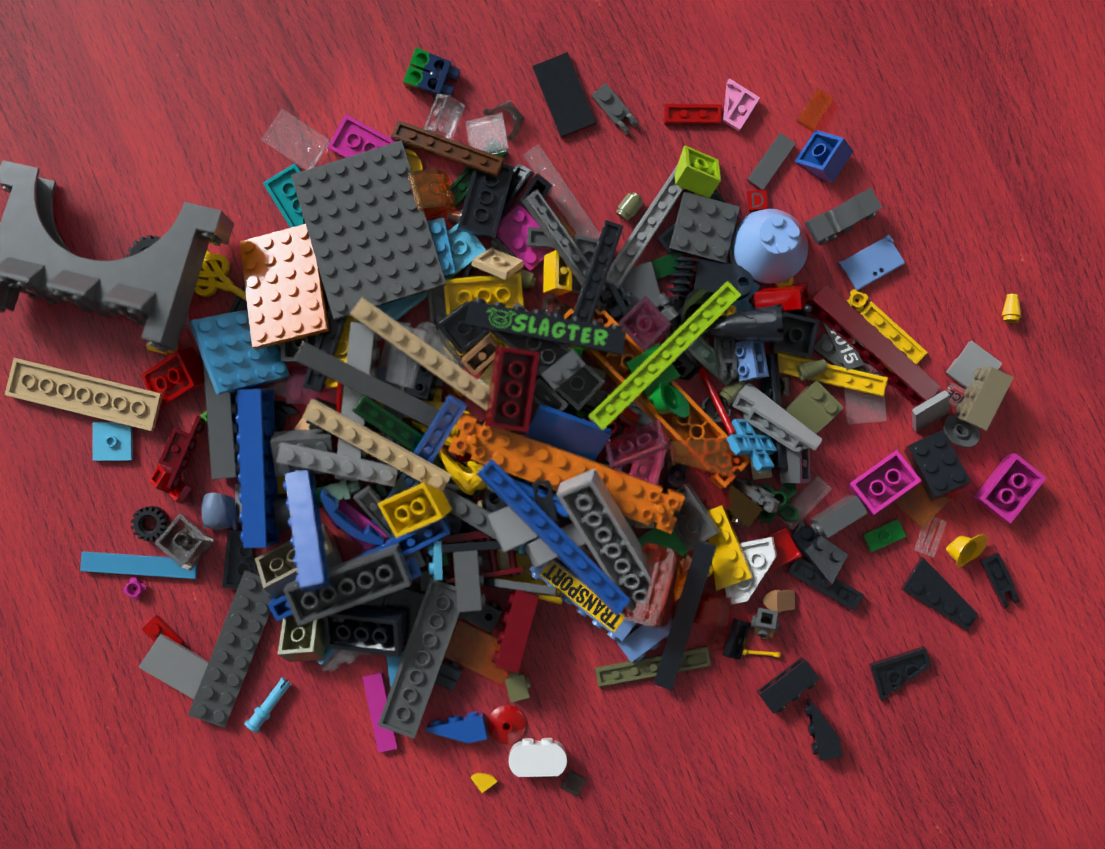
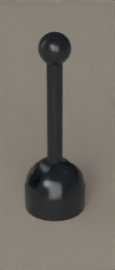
M806 305L802 309L791 310V314L803 315L805 317L807 313L811 312L812 307Z

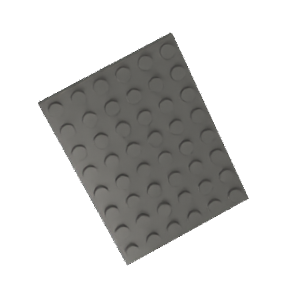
M402 140L291 175L334 320L351 316L350 313L361 298H364L377 308L447 285Z

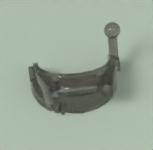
M511 100L498 105L494 109H484L483 114L488 115V117L499 110L509 112L514 121V128L506 139L511 141L519 134L525 118Z

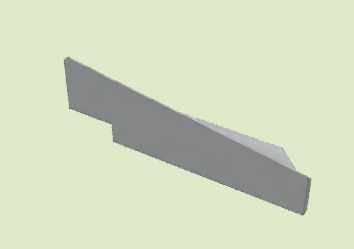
M747 383L732 405L734 408L748 414L745 421L794 452L802 451L804 448L816 450L822 442L818 435L751 383Z

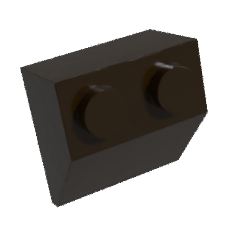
M728 484L724 489L727 513L732 516L730 520L741 528L743 525L749 528L763 509L733 485Z

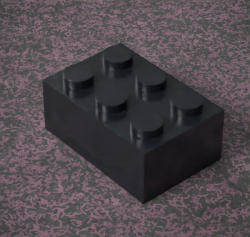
M943 430L908 445L904 450L915 473L921 479V484L931 502L962 489L971 482Z

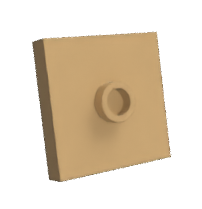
M492 247L472 260V266L504 280L519 271L524 265L523 260Z

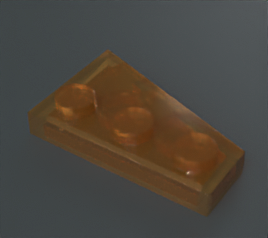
M727 438L670 442L672 462L733 477L731 449Z

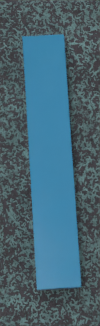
M83 551L80 571L196 579L198 559Z

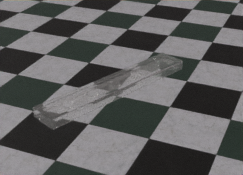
M538 144L523 154L535 175L537 173L553 185L550 196L575 233L599 239V231L540 145Z

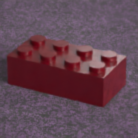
M502 346L496 347L485 426L528 432L539 352Z
M517 589L514 594L511 593L509 595L507 606H510L509 613L505 612L502 620V625H505L504 631H500L496 643L500 645L498 651L495 650L491 660V663H494L493 668L515 674L519 672L539 595Z

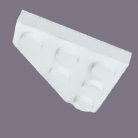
M773 537L740 543L753 577L725 587L729 605L747 602L777 557Z

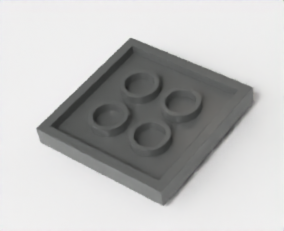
M684 192L669 249L725 263L740 207Z

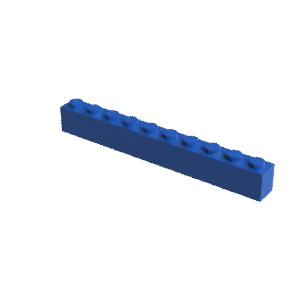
M445 516L398 538L394 536L384 541L382 545H376L347 561L399 543L405 557L450 534L452 527ZM285 594L275 599L272 598L268 604L277 622L293 614Z

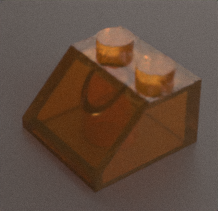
M429 169L407 173L417 210L431 215H439L455 208V198L448 185L449 177L444 171Z

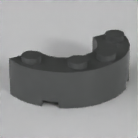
M869 188L826 213L823 212L806 221L804 224L815 244L818 243L821 246L826 242L836 239L838 237L837 233L842 231L845 234L854 229L852 225L865 218L867 221L877 216L876 212L882 206L872 188Z

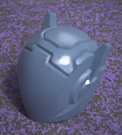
M220 493L206 494L202 502L203 528L224 530L232 526L234 530H237L238 519L235 499Z

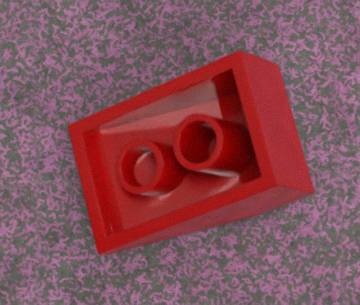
M193 347L177 350L141 374L149 391L163 394L160 408L205 385L204 368Z

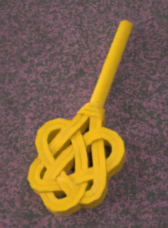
M207 250L202 264L204 271H200L194 291L201 297H210L214 295L217 289H221L222 291H230L247 301L246 292L235 286L232 280L226 276L230 270L228 259L221 254H211Z

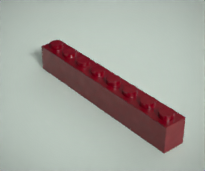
M827 284L820 288L806 304L812 307L811 312L855 349L879 373L887 377L888 381L916 406L931 399L941 386L936 383L934 378L928 376L919 365L907 357L906 353L900 351L890 339L881 334L875 326L871 325L862 314L853 309L846 300H843Z

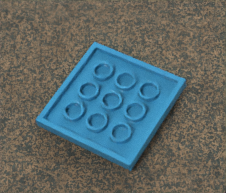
M248 309L190 321L189 325L217 395L287 379L290 376L285 362L281 361V351L278 344L256 350L252 347Z

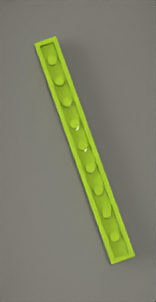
M727 281L588 417L602 431L741 294Z

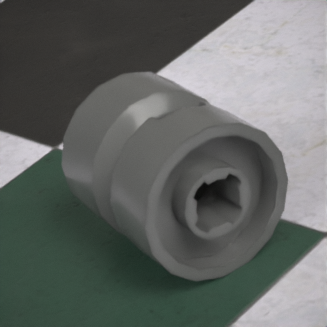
M665 292L644 305L648 314L654 316L653 321L658 329L679 316L675 307L669 305L670 300ZM662 305L664 310L659 313L657 308Z

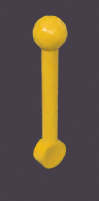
M746 648L743 649L742 653L744 656L754 654L781 657L780 652L753 651Z

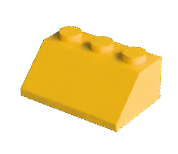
M423 482L378 503L396 538L442 519L452 510L444 493L427 482Z

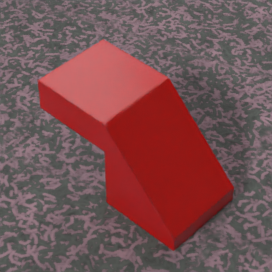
M158 465L148 481L156 489L168 493L175 502L182 504L192 489L191 486L181 479L179 486L175 487L174 490L167 488L172 472Z

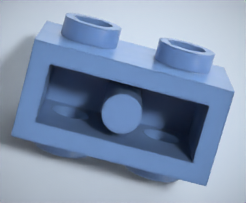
M741 341L735 343L739 381H753L769 377L764 342Z

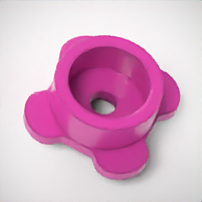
M132 577L129 579L126 587L123 588V592L132 597L133 600H138L147 586L145 583H140L136 577Z

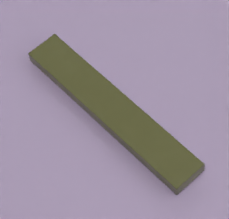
M708 647L684 650L678 672L711 666ZM662 655L642 658L637 662L634 660L633 662L626 661L595 667L598 687L656 677Z

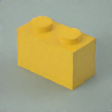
M557 250L544 255L543 293L560 296L572 291V272Z

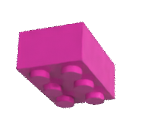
M896 450L852 481L848 488L854 496H858L872 518L917 486L921 479L898 450Z
M1007 454L973 499L1000 521L1011 523L1042 485L1046 477L1019 455Z

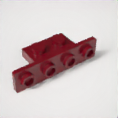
M200 416L196 417L190 433L173 427L158 462L174 469L167 484L169 489L174 490L175 487L179 486L182 479L180 474L188 466L190 460L188 458L189 453L195 449L197 444L195 439L198 433L202 432L205 425L203 418Z

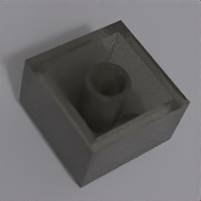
M180 513L154 544L180 567L191 571L216 540L191 518Z

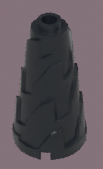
M783 304L758 307L755 310L719 316L708 327V334H712L713 337L718 339H738L742 341L781 344L785 341V325L782 316L784 314Z

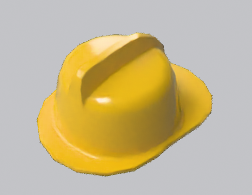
M985 534L977 535L974 538L959 536L946 547V551L956 561L957 567L961 568L983 552L987 545L988 537Z

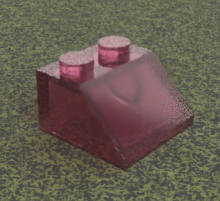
M644 296L618 322L644 352L660 343L672 325L647 296Z

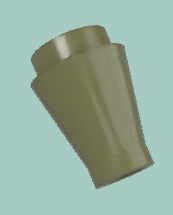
M824 359L804 362L797 366V372L802 381H809L823 371L828 370Z
M738 378L720 390L718 396L726 400L727 406H730L734 403L737 395L746 383L739 381Z

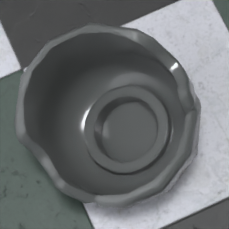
M707 397L702 401L700 408L716 424H721L722 420L711 397ZM720 398L728 416H730L731 409H728L726 400Z

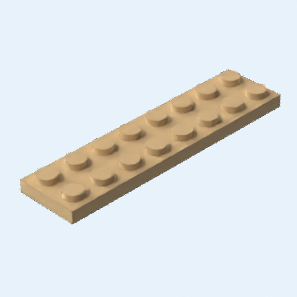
M18 358L13 359L5 391L7 396L149 431H154L163 397L162 393Z

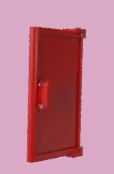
M786 527L763 537H773L777 557L766 573L798 558H802V553L797 549Z

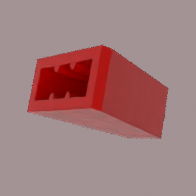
M803 282L758 289L752 296V305L758 308L783 304V310L802 309L809 302L808 283Z

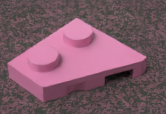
M729 78L726 84L723 122L739 132L760 97Z

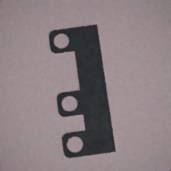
M550 481L534 482L532 489L535 503L552 521H557ZM540 484H544L548 488V494L545 497L537 494V487ZM489 489L485 491L486 510L494 513L508 507L505 506L501 498L498 504H492L489 501V495L493 491ZM466 493L460 494L463 497H468L470 501L474 502L473 495H468ZM462 520V533L480 531Z

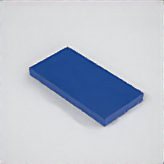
M539 404L529 422L528 432H524V436L595 460L611 436L612 429L605 427L601 431L595 423Z

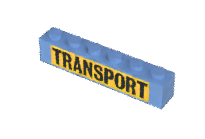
M550 560L552 564L542 569L540 566L535 568L531 566L529 570L532 571L530 575L537 581L542 579L547 583L546 586L560 589L561 595H563L561 599L568 605L572 603L578 607L576 611L582 616L586 617L589 615L594 619L592 623L599 629L602 627L609 631L607 635L613 640L617 641L619 639L623 641L636 624L623 611L615 615L574 573L557 560Z

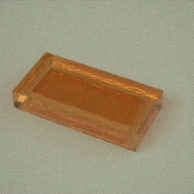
M817 88L796 122L813 131L834 97Z

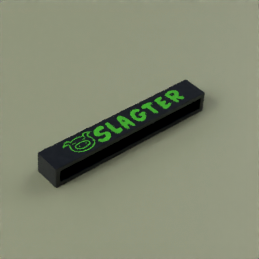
M475 298L474 301L469 300L465 321L466 326L622 355L627 332L623 330V326L611 324V327H605L603 322L592 321L590 324L585 323L584 319L572 317V320L564 319L565 315L553 313L552 316L544 315L545 311L533 309V312L525 311V307L514 306L512 309L507 308L505 303L494 302V305L486 304L487 300Z

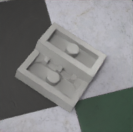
M970 341L945 374L964 388H967L969 385L971 386L974 380L973 374L977 368L988 366L998 370L1002 363L976 343Z

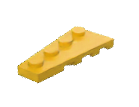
M724 505L708 510L710 516L720 529V532L709 538V543L717 545L712 560L716 591L753 577Z

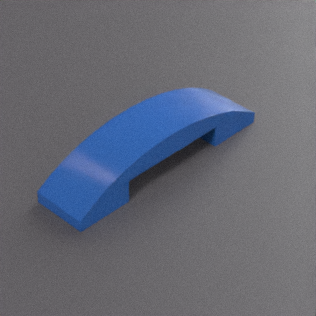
M322 489V503L338 526L348 534L364 542L375 545H382L384 543V536L370 524L365 529H362L337 509L339 507V500L326 489Z

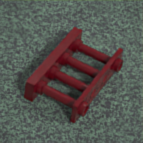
M481 530L446 535L440 538L442 544H458L457 542L461 541L475 543L477 542L476 539L484 538V542L496 539ZM509 549L507 552L510 568L499 570L496 550H488L491 571L479 572V574H483V578L509 574V577L520 576L525 568L524 566H517L515 550ZM450 552L453 577L446 579V583H452V585L456 586L453 552Z

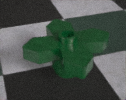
M784 483L779 491H775L769 484H758L774 495V498L781 503L776 513L768 512L762 507L763 510L759 514L760 523H771L777 514L786 522L798 521V509L789 503L797 494L796 483Z

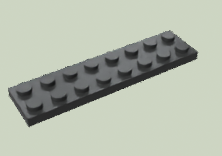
M247 570L244 571L188 716L225 728L271 612L268 604L273 597L263 588L260 575Z
M431 577L377 726L413 739L415 738L460 614L457 609L455 585L441 580H434Z

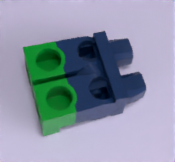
M415 47L403 84L404 87L414 88L437 98H441V96L451 98L454 86L446 84L447 79L450 78L457 81L461 71L453 66L451 61Z

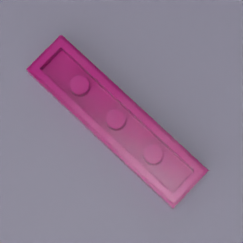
M380 672L363 676L378 753L397 749L395 732L377 726L387 701L383 674Z

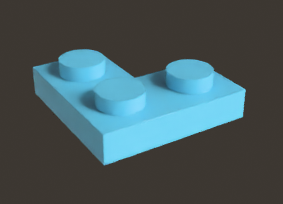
M440 539L426 545V552L432 558V563H429V575H432L434 580H442V541Z

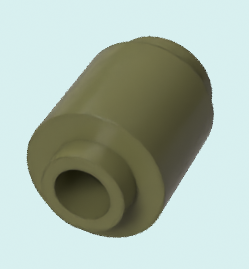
M635 192L632 194L628 193L618 205L616 214L626 222L629 219H633L643 206L642 198Z
M523 269L517 271L516 273H521L522 290L528 292L529 288L533 289L536 278L533 277L534 273Z

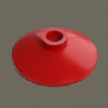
M503 705L496 708L488 719L490 735L496 741L503 744H511L518 741L526 729V720L523 713L511 705ZM509 723L510 728L505 729L503 724Z

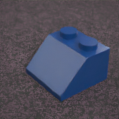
M815 130L796 158L795 163L814 176L833 183L853 153V149L844 138Z

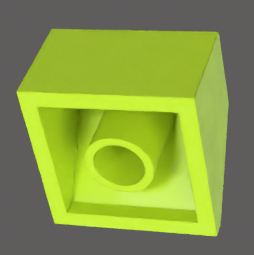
M685 145L675 171V184L681 189H688L698 196L710 198L721 182L719 161Z

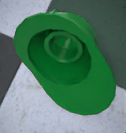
M662 381L659 384V388L649 397V402L661 414L674 413L682 418L689 415V403L685 396L665 381Z

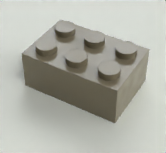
M980 366L973 374L974 380L971 386L969 385L964 392L965 398L963 402L959 403L955 410V418L987 431L1014 377L993 367Z

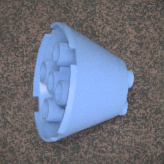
M763 209L749 214L739 223L732 239L736 264L742 266L752 275L753 280L760 283L771 284L789 280L800 271L808 255V239L801 224L790 214L777 209Z

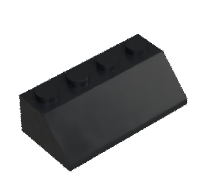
M355 605L324 617L327 648L395 657L401 655L407 630L406 611Z

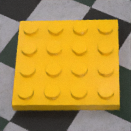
M514 273L506 280L495 275L445 279L447 285L444 286L447 315L465 301H474L475 298L487 300L486 304L494 305V302L505 303L507 308H513L517 302L524 307L521 273ZM492 333L501 342L503 347H508L494 333ZM450 342L451 356L465 355L477 343H475L473 346L467 349L464 353L460 354L458 350Z

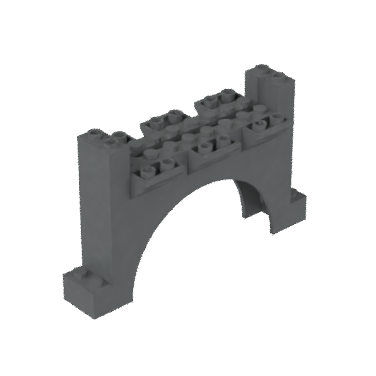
M2 160L0 165V186H2V190L9 192L10 196L0 223V312L5 313V310L14 312L20 293L26 294L27 297L35 300L43 298L46 302L57 305V302L65 304L68 301L73 306L79 307L80 310L88 313L96 311L99 315L105 317L125 315L127 319L133 320L135 324L145 326L141 338L148 341V345L166 353L168 350L176 351L209 243L220 246V244L228 245L234 222L222 210L184 202L171 228L162 238L146 250L124 259L112 261H95L81 258L70 252L56 229L53 216V196L56 182L38 177L40 172L38 168Z

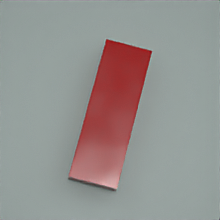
M665 104L664 124L721 125L722 104Z

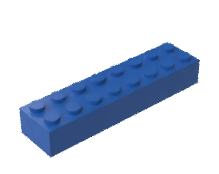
M274 389L237 390L235 397L236 405L238 406L236 422L239 425L237 443L240 448V453L238 454V463L240 464L238 480L241 484L239 501L242 504L240 522L243 528L241 542L243 543V548H266L280 543L279 531L276 529L274 521V500L278 494V485L271 448V439L273 432H275Z

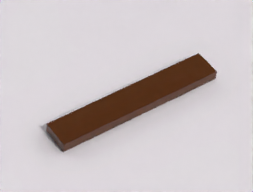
M398 120L391 135V139L394 141L402 140L405 145L498 178L505 162L504 158Z

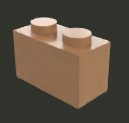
M490 332L462 357L461 362L475 376L494 359L496 347H503V345Z

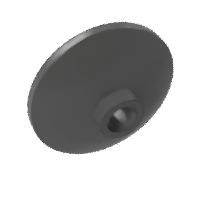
M956 414L948 416L943 423V429L947 438L955 445L963 448L975 446L980 438L978 428L955 418Z

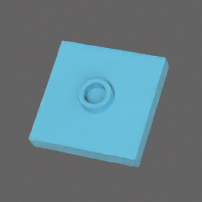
M93 422V461L133 460V426L116 422Z

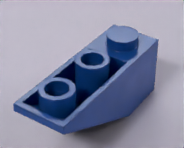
M478 711L469 712L464 717L454 715L448 717V720L445 721L435 719L430 721L425 728L426 732L465 743L486 740L488 737L484 714L478 713Z

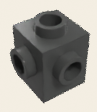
M758 608L757 615L752 617L751 627H754L753 635H758V637L763 639L773 638L774 632L779 630L778 611Z

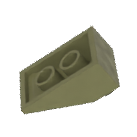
M815 380L784 410L816 434L844 407Z
M293 614L283 618L278 655L288 662L323 660L326 644L324 617L298 626Z

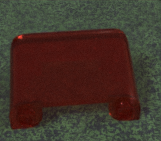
M645 542L643 552L650 557L648 564L655 566L645 604L637 602V607L634 610H626L624 619L656 629H664L670 621L685 560L680 553L673 549Z

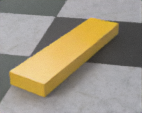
M872 301L860 312L871 325L875 326L881 334L890 339L900 351L906 353L907 357L915 364H918L928 353Z

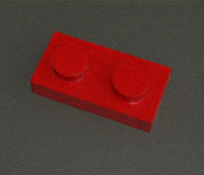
M155 615L142 628L154 642L161 633L180 645L184 642L158 615Z

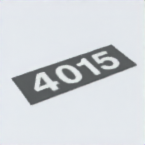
M823 323L846 370L864 365L859 353Z

